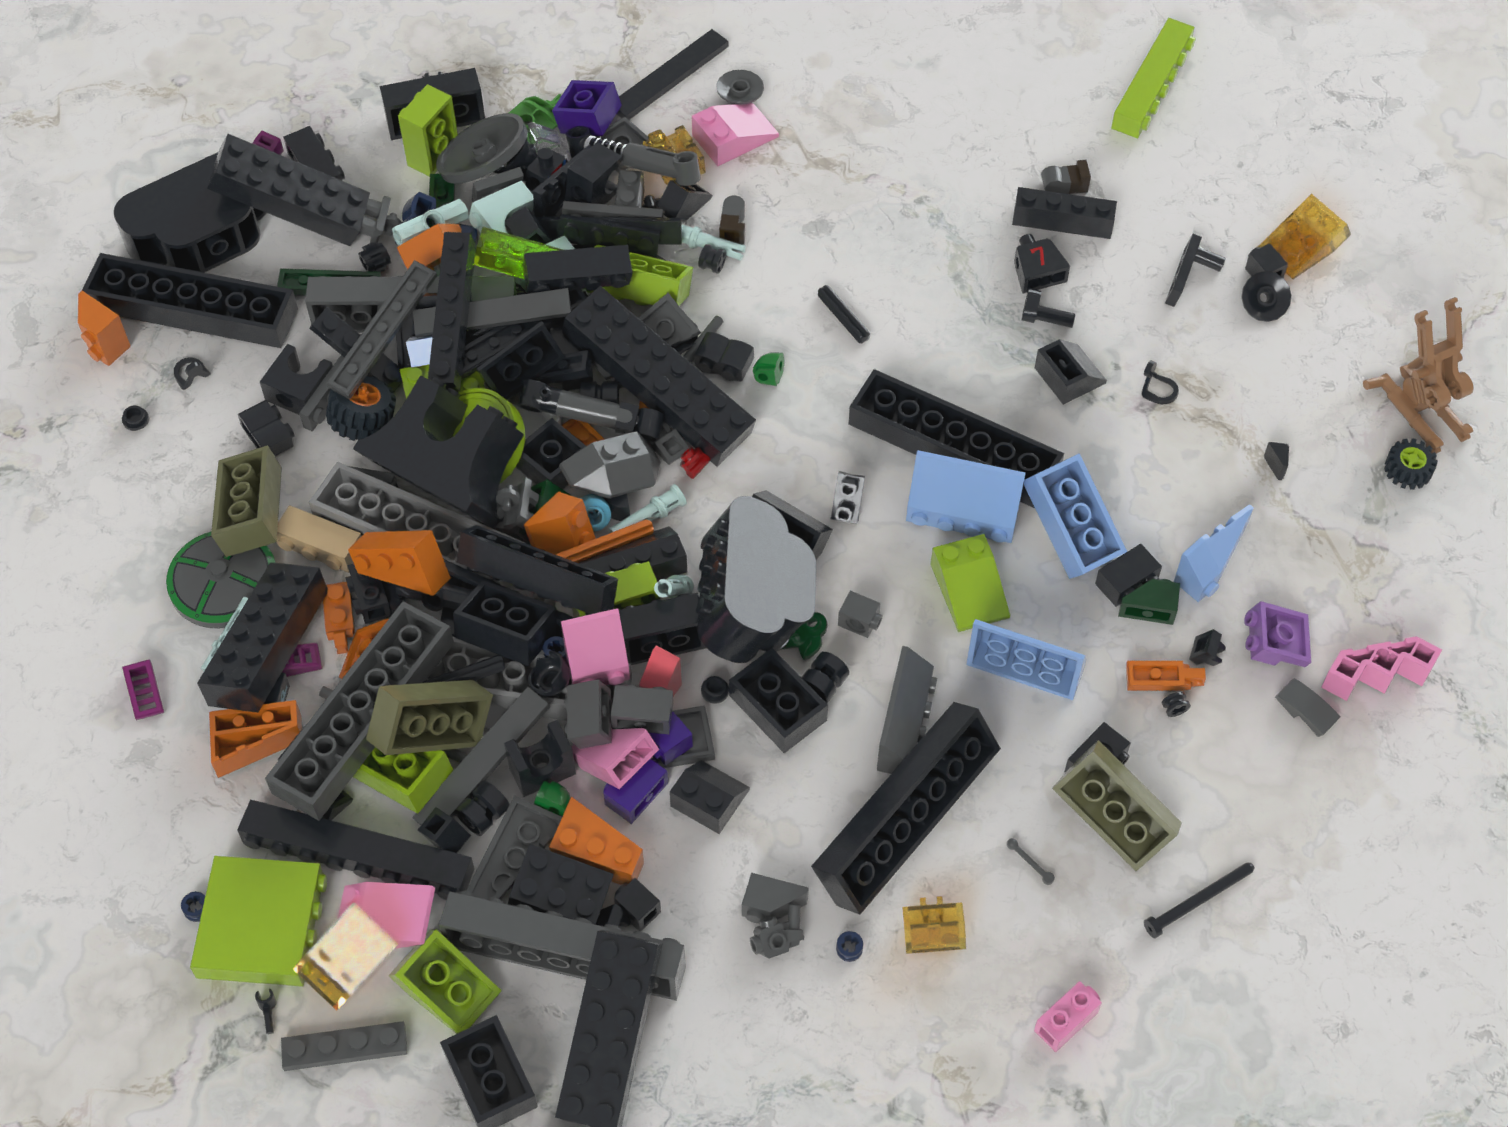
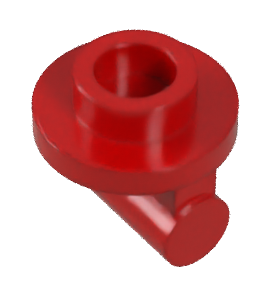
M690 447L680 456L682 459L680 466L692 479L710 462V457L703 453L699 447L696 449Z

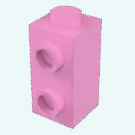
M1079 981L1037 1020L1034 1031L1057 1052L1098 1014L1102 1004L1099 995L1090 986L1086 987Z

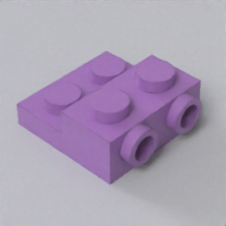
M1262 601L1246 613L1244 623L1246 626H1249L1250 635L1246 639L1245 647L1250 651L1252 660L1274 666L1280 661L1301 667L1311 664L1308 614Z

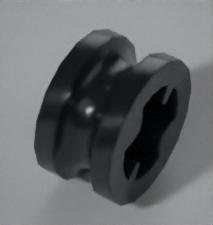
M1184 692L1172 693L1162 700L1163 707L1167 708L1166 714L1168 717L1179 716L1191 707L1189 701L1185 700L1186 695Z

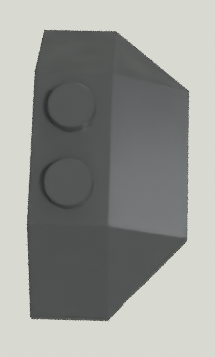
M636 431L592 442L560 463L559 467L571 488L576 490L582 489L591 494L606 498H613L653 487L656 483L661 462L649 440Z

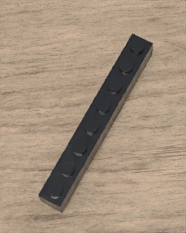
M251 799L237 829L243 844L249 848L259 849L262 847L270 849L271 852L279 856L285 857L289 854L298 857L303 862L323 863L335 871L345 869L353 871L354 874L362 878H370V876L379 878L384 883L432 885L435 887L434 893L447 900L449 892L459 893L460 891H466L474 872L472 857L324 818L318 821L305 813Z

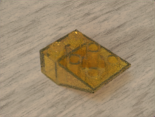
M1311 193L1258 247L1261 248L1270 243L1288 263L1285 273L1291 279H1295L1332 254L1351 235L1347 223Z
M353 902L302 957L293 970L337 1011L398 946V943Z

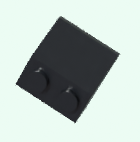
M700 760L685 769L670 790V807L720 834L749 792L750 787Z

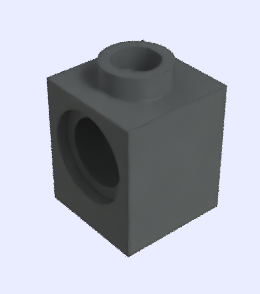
M850 590L839 610L838 626L868 638L872 629L877 630L882 621L883 615L879 614L880 603Z

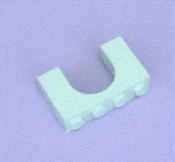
M519 181L472 202L469 220L471 225L482 234L485 243L495 251L500 263L508 268L512 276H515V282L520 284L526 292L523 271L524 253L570 250L575 248L565 236L540 247H526L510 238L505 229L507 226L505 220L525 206L531 212L534 207L533 194L523 181Z

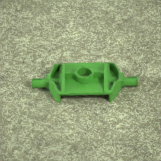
M558 94L551 101H545L536 96L527 97L509 112L520 116L523 122H531L529 125H526L528 129L527 140L530 144L537 145L558 126L552 110L562 96L561 94Z

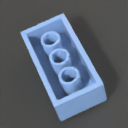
M1080 453L1024 480L1025 489L1069 579L1083 575L1127 552Z

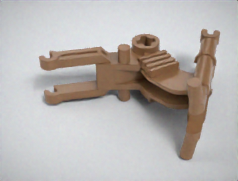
M1456 297L1446 300L1444 303L1447 339L1433 345L1432 321H1427L1425 318L1428 315V311L1423 310L1415 314L1414 320L1417 325L1419 357L1409 364L1400 367L1401 376L1405 379L1403 390L1396 385L1387 373L1380 377L1363 381V387L1366 390L1382 387L1388 394L1387 398L1409 422L1411 428H1414L1426 442V448L1430 445L1433 448L1431 453L1435 452L1436 454L1441 452L1440 447L1444 443L1418 412L1427 408L1434 409L1438 417L1442 418L1461 442L1470 439V433L1473 432V428L1467 423L1463 424L1448 405L1451 402V396L1459 400L1472 394L1474 390L1473 382L1469 375L1458 370V362L1463 359L1460 353L1463 348L1462 308H1456L1455 303L1458 302Z

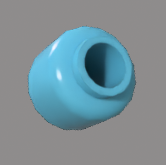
M595 494L585 495L581 499H583L593 532L600 531L611 520L610 506L602 496Z

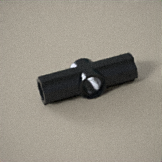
M451 579L434 596L399 585L395 586L397 595L421 601L427 609L435 612L440 611L443 607L456 610L473 591L456 586Z

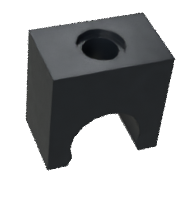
M598 142L595 143L568 167L565 201L593 204L608 203L617 194V185L609 181L608 178L622 163V156Z
M287 344L260 380L265 400L300 415L299 413L333 367L332 362L323 359L314 371L308 374H298L297 372L301 366L296 348Z
M558 720L548 723L547 735L534 745L521 748L514 739L504 743L509 769L523 797L539 791L544 781L549 783L555 781L558 783L576 775L573 750ZM539 763H547L545 767H536Z

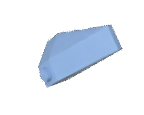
M1250 504L1233 515L1225 527L1222 524L1218 525L1210 537L1205 534L1182 554L1174 582L1180 583V588L1197 602L1201 601L1205 596L1211 597L1219 588L1218 582L1250 520L1253 507Z

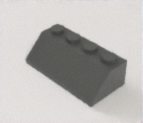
M902 646L879 744L877 771L890 774L925 736L927 727L922 726L923 718L929 719L932 702L927 701L929 693H935L937 678L932 677L934 666L907 646Z

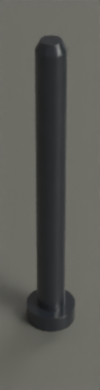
M1245 863L1156 919L1152 916L1145 919L1144 927L1153 938L1159 937L1163 934L1162 929L1253 873L1254 865L1252 863Z

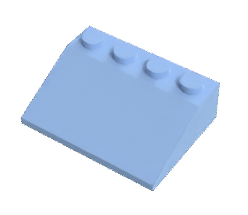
M918 450L907 506L906 521L919 526L936 527L943 531L965 533L971 537L984 534L986 538L992 539L995 542L1012 543L1025 472Z
M975 619L966 665L1073 700L1083 674L1086 656Z

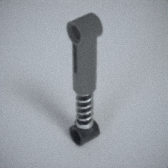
M585 126L573 127L566 132L571 158L588 145L593 146L598 142L621 155L622 162L626 167L675 178L676 182L683 186L696 184L701 179L698 157L695 152L683 151L674 153L631 142L622 145L620 142L616 144L615 141L609 143L607 139L602 141L601 138H596L590 134V129Z

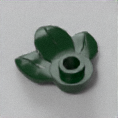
M814 612L811 619L797 629L782 649L798 647L804 661L813 657L822 647L821 637L827 631L828 622L825 616L819 612ZM817 622L815 626L809 627L812 623Z

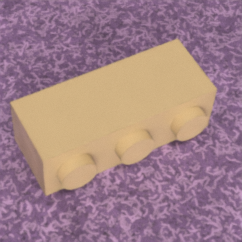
M289 505L278 522V546L285 551L290 552L293 550L298 552L308 560L323 562L333 570L340 569L349 573L347 565L354 563L348 549L361 537V533Z

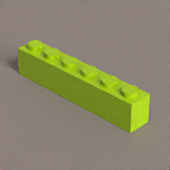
M1168 17L1116 108L1111 129L1137 139L1142 130L1147 131L1152 119L1150 117L1151 114L1155 115L1161 102L1159 101L1160 98L1164 99L1170 86L1168 85L1169 82L1173 83L1175 81L1178 66H1183L1187 57V50L1191 51L1196 40L1193 37L1194 26Z

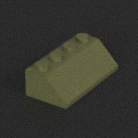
M1099 740L1077 759L1052 788L1135 871L1140 869L1178 835L1182 824Z

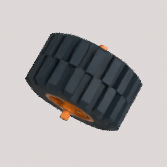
M366 376L350 400L330 389L326 410L328 425H331V429L334 432H339V436L343 438L348 437L352 441L363 439L376 433L393 418L396 405V396L393 394V389L387 387L386 382L379 381L374 376Z

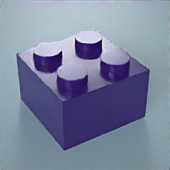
M571 80L552 112L561 134H566L573 127L585 126L590 129V134L603 136L622 104L614 82Z

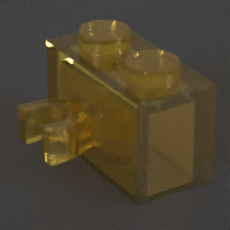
M937 896V904L927 905L926 897L920 898V906L902 907L906 954L966 949L962 902L943 904L942 896Z

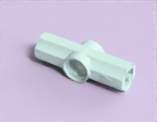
M457 199L393 227V237L399 246L430 228L426 223V218L433 220L435 225L459 224L469 219L468 209L465 203Z

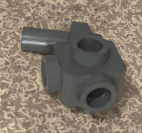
M789 904L787 922L781 923L777 921L776 916L759 920L760 926L755 927L753 931L754 936L750 937V945L756 955L761 954L764 957L772 958L789 952V948L799 945L800 941L804 940L803 930L800 929L801 905Z

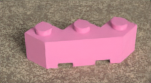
M1415 636L1405 638L1404 641L1397 643L1389 641L1368 645L1365 649L1355 651L1353 649L1342 650L1328 671L1321 688L1347 701L1358 681H1361L1385 694L1396 673L1423 686L1442 649Z

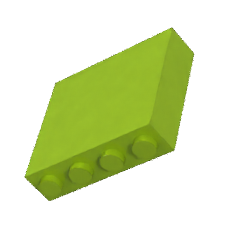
M214 856L190 965L194 976L197 979L303 987L305 976L309 977L311 973L310 948H315L317 941V931L314 930L316 920H320L322 914V902H319L321 892H325L327 888V875L323 873L320 863Z

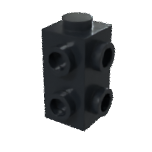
M354 564L347 565L350 576L345 577L350 593L355 592L357 596L356 599H352L356 615L362 614L365 624L391 617L382 581L357 573Z

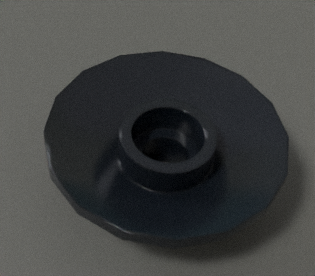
M1263 271L1254 274L1246 281L1242 289L1241 298L1243 306L1250 316L1258 321L1269 322L1279 319L1286 313L1290 306L1292 295L1288 283L1282 276L1275 272ZM1261 293L1266 295V302L1260 300Z

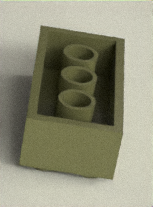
M268 445L218 460L211 536L226 557L277 542L282 467Z
M474 680L379 686L366 740L385 755L475 747L482 738L493 694Z

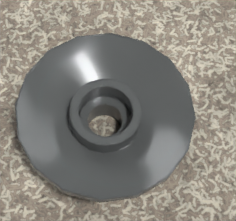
M747 70L729 71L723 74L716 84L717 93L723 100L738 105L755 102L762 96L764 91L762 79L757 74Z

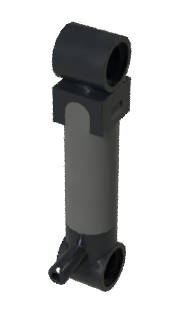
M524 379L517 404L518 407L537 413L546 412L614 429L616 433L620 434L637 431L649 441H659L665 414L653 409H639V406L625 402L618 404L549 387L545 383L531 379Z

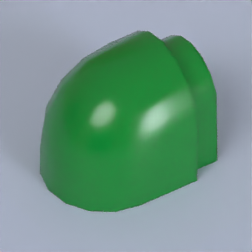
M770 352L762 355L753 367L752 372L755 380L761 384L777 386L784 371V354Z
M544 781L536 795L534 805L563 817L571 799L570 793L565 787L555 781L551 783Z

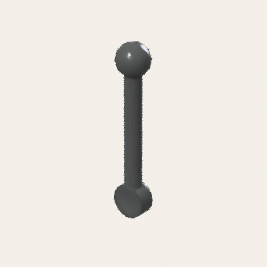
M1011 838L1007 841V847L1010 850H1015L1042 876L1044 884L1051 885L1054 882L1055 877L1053 873L1045 872L1018 846L1016 839Z

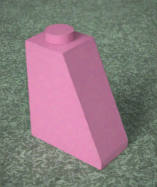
M644 728L611 729V743L583 749H579L574 744L571 746L574 760L581 770L618 789L659 750L648 731Z

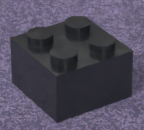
M551 418L525 439L523 452L516 468L536 485L549 480L556 486L564 489L569 483L559 465L585 448L586 445Z

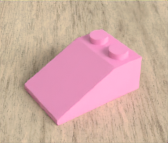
M753 103L711 106L692 115V136L717 166L779 137L776 129Z
M618 608L561 621L566 660L569 665L572 684L599 679L605 685H619L626 680H630L629 664Z
M380 882L346 885L332 942L356 955L424 944L435 887L432 885Z

